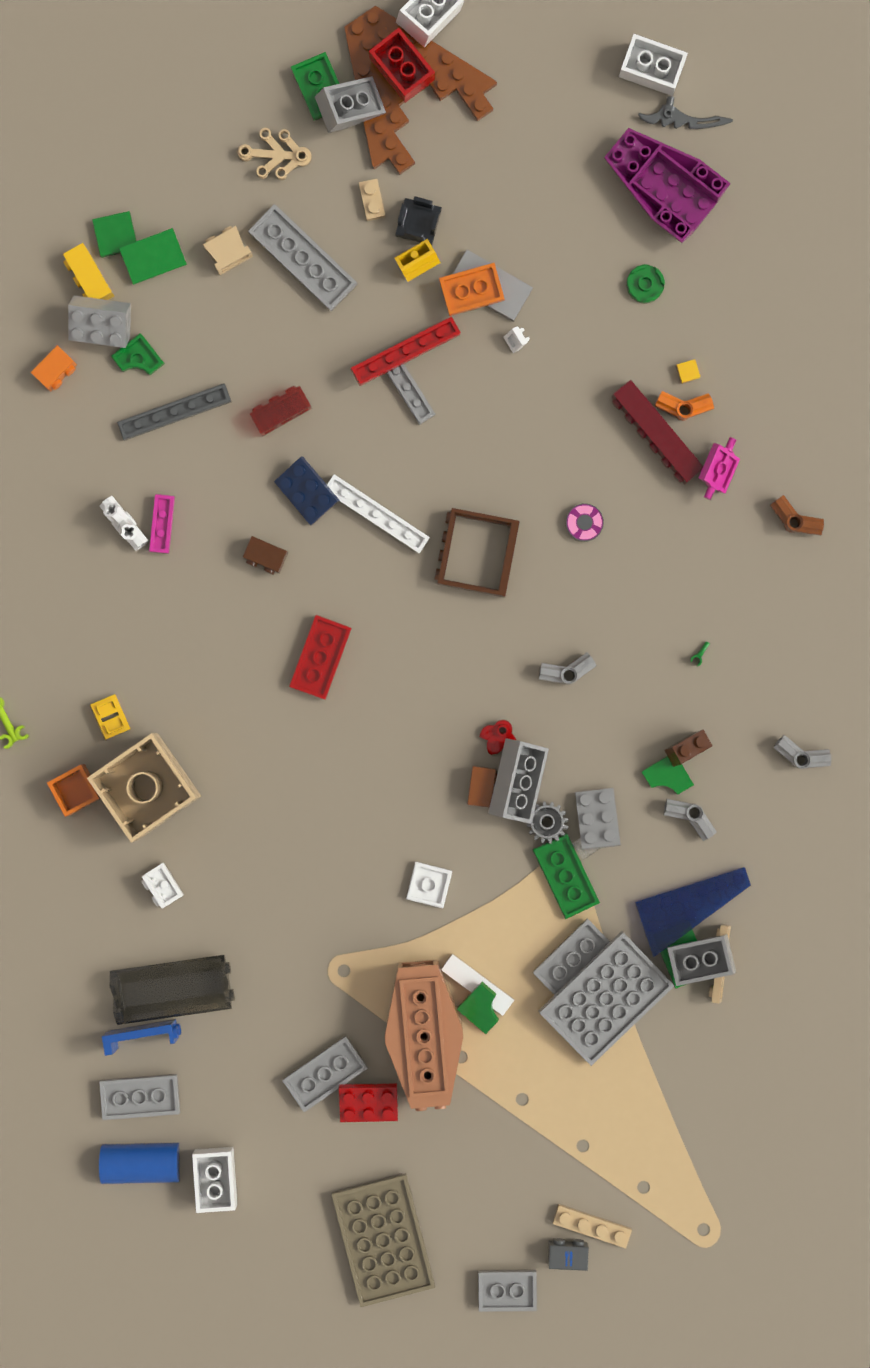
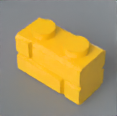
M428 239L394 258L407 282L441 263Z

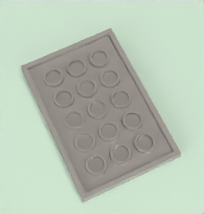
M621 931L538 1012L592 1066L664 997L674 985Z

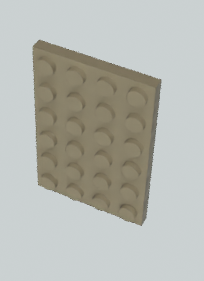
M406 1173L336 1191L331 1194L360 1307L435 1288Z

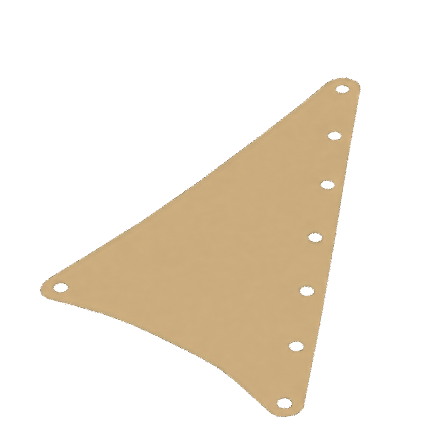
M540 866L493 901L424 936L393 946L337 955L331 960L328 967V976L331 982L387 1023L398 964L437 960L440 968H442L450 956L454 954L514 999V1002L503 1016L494 1010L499 1021L487 1034L482 1032L458 1011L463 1027L461 1051L466 1052L468 1058L466 1062L458 1063L456 1074L625 1193L695 1245L708 1248L718 1241L721 1233L719 1219L682 1141L635 1024L591 1066L538 1012L554 994L533 974V971L587 918L603 934L594 906L568 919L564 918ZM347 965L350 968V974L347 977H341L338 974L339 966ZM442 971L457 1009L471 992ZM418 994L417 1000H424V995ZM422 1033L420 1035V1038L422 1040H426L428 1038V1035L426 1033ZM524 1093L528 1096L529 1100L526 1105L521 1106L516 1102L518 1094ZM586 1140L589 1143V1149L586 1152H580L577 1149L578 1141ZM641 1181H646L650 1185L649 1191L645 1194L640 1193L637 1189L638 1183ZM705 1223L710 1227L708 1235L701 1236L698 1233L697 1228L700 1224Z

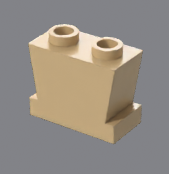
M236 226L225 228L222 234L217 237L212 236L205 241L206 243L203 244L205 250L216 262L214 265L220 275L253 257L248 245L244 247Z

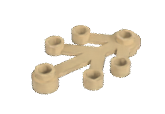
M268 128L260 130V137L273 150L252 149L249 145L243 144L237 151L240 160L244 162L250 161L253 157L272 159L265 166L262 165L257 168V175L261 179L266 178L268 173L283 160L291 161L285 167L276 169V177L279 180L286 179L287 175L297 166H307L312 159L309 149L298 147L286 129H282L279 132V139L281 142H285L292 152L284 151L271 136V131ZM263 132L269 133L267 137L262 136ZM286 133L288 137L283 139L281 135ZM247 149L248 153L244 155L242 150ZM301 153L306 155L304 159H300L298 156ZM261 169L266 170L264 175L259 174ZM284 171L285 175L279 176L278 173Z

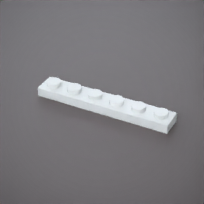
M335 474L328 482L327 486L341 503L420 554L430 537Z

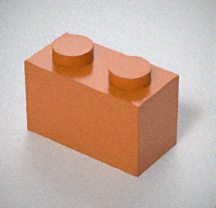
M57 345L31 373L51 392L53 389L56 390L61 386L62 380L66 376L74 373L77 364Z

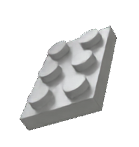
M614 789L575 792L582 850L620 846Z
M536 1270L478 1271L479 1312L537 1311Z

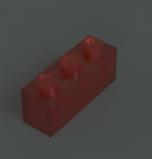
M292 386L285 391L286 394L280 397L276 395L268 400V404L264 406L261 404L252 409L253 412L250 413V416L262 437L312 409L300 386Z

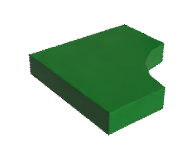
M141 333L129 341L126 348H120L111 355L123 372L129 369H140L151 375L165 364Z
M668 756L641 771L651 788L667 786L677 795L694 785L683 765L673 767Z
M481 982L457 1008L461 1014L485 1034L499 1021L492 1007L496 993L484 982Z

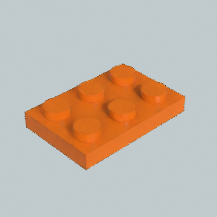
M495 263L439 278L449 316L505 301Z

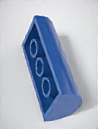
M179 1143L102 1144L99 1155V1177L101 1184L180 1182Z

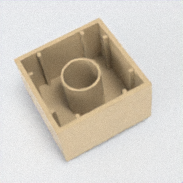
M151 733L87 778L131 843L138 841L201 797L158 733Z

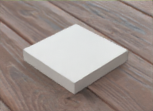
M415 862L406 899L443 908L452 871Z

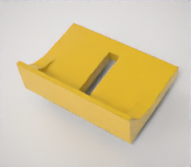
M115 694L90 704V708L105 741L130 730V726ZM116 712L118 713V716L102 722L101 720Z

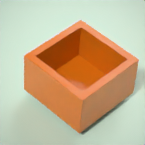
M81 764L47 782L65 817L101 799L87 779L91 774L85 764Z

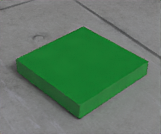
M130 211L92 219L101 258L121 254L120 247L137 241Z

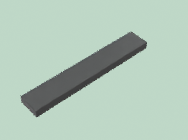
M224 383L118 421L117 424L125 441L231 403L232 401Z

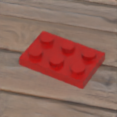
M397 1083L339 1084L340 1122L398 1121Z

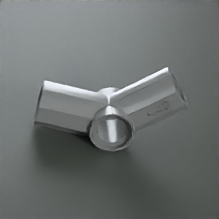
M588 652L567 667L541 663L539 680L572 684L597 665ZM570 670L573 672L574 678L572 681L564 679L565 671Z
M785 735L773 747L796 768L831 766L829 749L803 751ZM799 755L805 757V762L802 765H799L796 761Z
M666 799L664 815L689 820L702 841L709 839L717 833L699 805ZM693 807L698 809V815L695 818H691L689 815V811Z

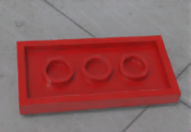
M316 615L289 687L326 700L352 628Z

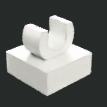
M518 326L511 329L503 337L513 353L519 351L530 339L523 336L522 332L525 330L524 328L519 329Z

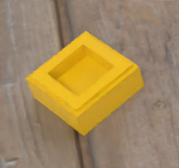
M695 359L676 365L681 384L700 379Z

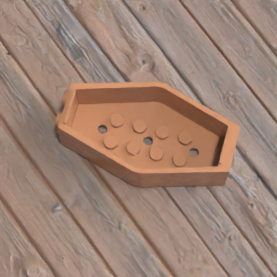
M437 960L399 963L386 1025L385 1044L410 1108L415 1109V1111H425L427 1107L445 1109L451 1103L463 1042L462 1021ZM423 994L424 1000H417V995ZM422 1033H426L428 1035V1038L426 1040H422L420 1038V1035ZM430 1072L431 1078L426 1079L424 1073Z

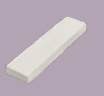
M454 954L450 956L441 968L443 972L470 992L481 982H484L496 993L492 1007L502 1016L514 1002L513 998Z

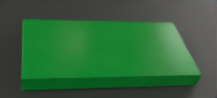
M567 833L565 836H560L558 842L553 839L552 844L547 842L532 849L565 919L600 903Z

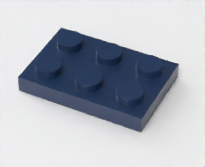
M303 456L296 460L274 481L310 525L318 521L339 501L338 497Z

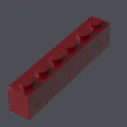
M632 380L628 381L612 395L613 405L618 410L622 409L626 414L624 417L628 423L634 424L637 427L636 432L642 439H647L650 443L649 448L655 454L658 453L662 457L661 462L666 468L670 467L673 470V476L679 483L683 482L685 485L701 472L703 465Z

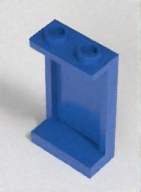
M176 1019L108 1030L102 1036L105 1056L113 1055L119 1049V1041L165 1033L169 1034L170 1044H175L179 1039V1035H181L180 1023L177 1024Z

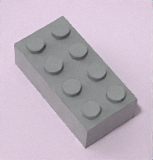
M505 739L488 814L532 824L549 751L548 748Z

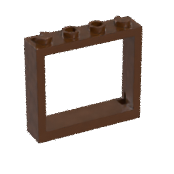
M452 508L451 513L447 512L445 523L449 524L448 531H443L442 542H445L444 550L440 549L438 561L442 562L440 569L436 568L434 579L438 580L437 585L505 598L520 521ZM456 517L510 527L498 590L444 579Z

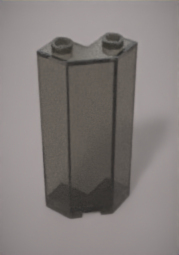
M225 955L110 971L109 987L114 998L113 1014L117 1025L232 1009V1001H235L234 989L230 987V962H226Z

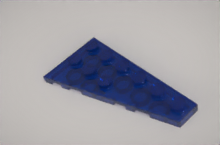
M745 867L635 902L653 958L750 887L751 884Z

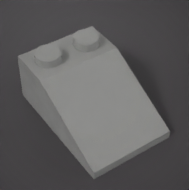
M372 76L324 87L315 96L328 133L349 128L386 113Z

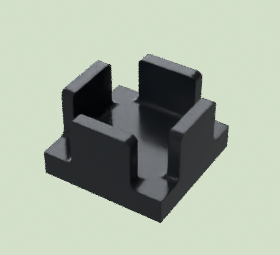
M414 196L413 200L405 198L404 204L402 203L395 236L419 243L428 239L430 244L433 245L442 207L433 205L431 200Z

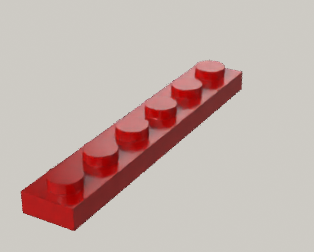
M451 316L351 367V371L359 386L450 341L459 336L461 332Z

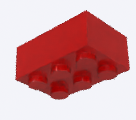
M399 27L369 50V59L404 103L435 80L434 70Z

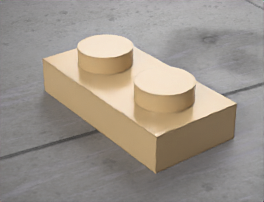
M378 179L359 182L367 221L385 218Z

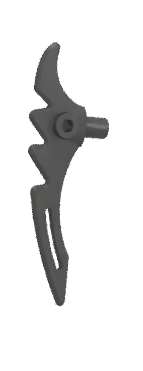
M668 96L666 105H662L656 113L650 115L638 114L640 119L650 124H656L661 120L662 127H666L674 122L675 129L688 123L689 129H703L733 122L731 118L720 116L709 118L688 116L673 106L675 99L673 96ZM720 120V121H718V122L707 123V124H698V123H697V122H708V121Z

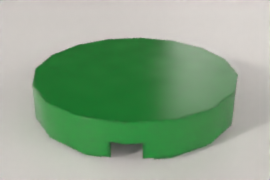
M644 264L637 266L630 272L626 287L632 299L639 303L654 302L662 294L665 280L658 268Z

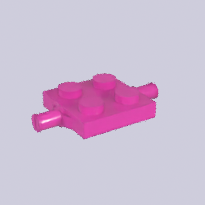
M729 437L726 447L713 443L699 476V479L708 486L704 498L711 500L715 490L720 493H726L740 461V458L732 451L737 441L736 439Z

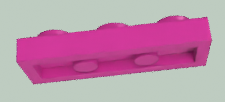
M155 494L150 552L166 554L170 552L175 496Z

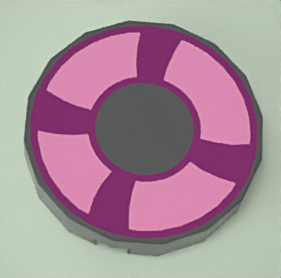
M582 503L574 506L569 511L565 526L567 532L574 539L588 542L594 540L601 533L604 519L597 507Z

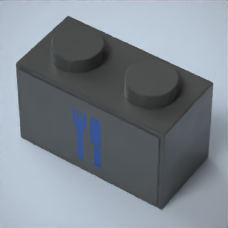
M555 1238L553 1241H549V1269L588 1271V1243L582 1239H574L573 1242H568L562 1238Z

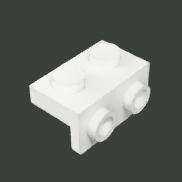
M164 863L142 875L143 880L141 882L147 891L150 889L153 894L152 900L157 907L160 906L163 909L184 895Z

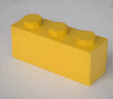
M83 243L63 254L66 259L63 261L68 271L72 270L75 274V277H73L74 282L78 288L82 286L85 292L82 294L83 297L104 300L114 297Z

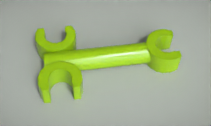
M0 697V719L8 734L1 735L0 740L4 738L9 740V743L4 746V749H8L13 746V743L28 739L29 734L20 735V730L25 728L24 725L14 729L3 708L4 700Z

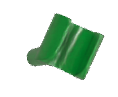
M707 641L704 643L700 651L697 654L692 655L690 658L691 662L695 657H698L700 659L699 663L696 665L697 667L701 665V657L710 645V643Z

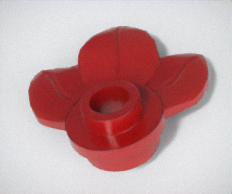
M499 720L494 725L485 726L479 736L482 739L488 740L487 751L490 755L502 751L505 739L516 740V737L512 734V725L507 720ZM505 727L506 732H500L499 728Z

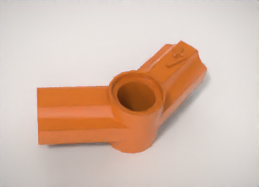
M661 391L654 406L676 416L681 421L714 409L709 393L683 401ZM680 407H686L689 410V414L682 415L679 411Z

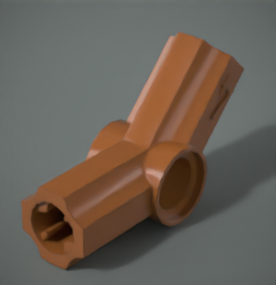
M784 495L770 504V507L782 521L785 530L788 532L822 535L824 519L799 515ZM791 518L797 520V528L790 526L789 521Z

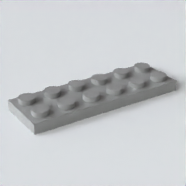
M275 204L248 231L255 240L330 311L356 287L357 282Z

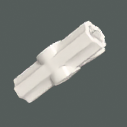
M113 496L101 503L100 508L104 511V515L135 551L146 545L149 540L136 526L135 520L127 511L123 510Z

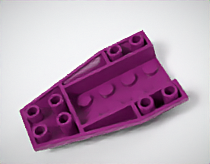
M630 128L625 131L604 157L648 216L681 243L694 233L731 184L700 159Z

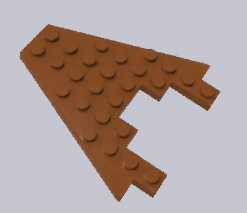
M374 6L346 25L344 29L355 80L372 76L386 111L383 115L363 122L372 167L376 169L389 160L400 175L415 165V161L395 134L396 131L409 123V119L400 108L404 101L369 59V50L399 27L434 70L435 80L428 86L432 88L439 100L441 101L454 91H457L477 121L493 111V107L484 94L497 86V82L432 40L423 47L396 23L397 19Z

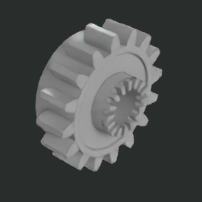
M544 801L541 807L536 804L537 809L534 811L532 824H526L528 828H532L529 834L535 833L534 840L541 838L542 844H544L545 840L552 844V839L554 838L558 842L559 835L565 836L562 830L568 829V826L564 825L565 822H568V818H563L566 812H560L561 806L554 807L553 802L547 805ZM545 818L552 819V826L544 827L542 825Z

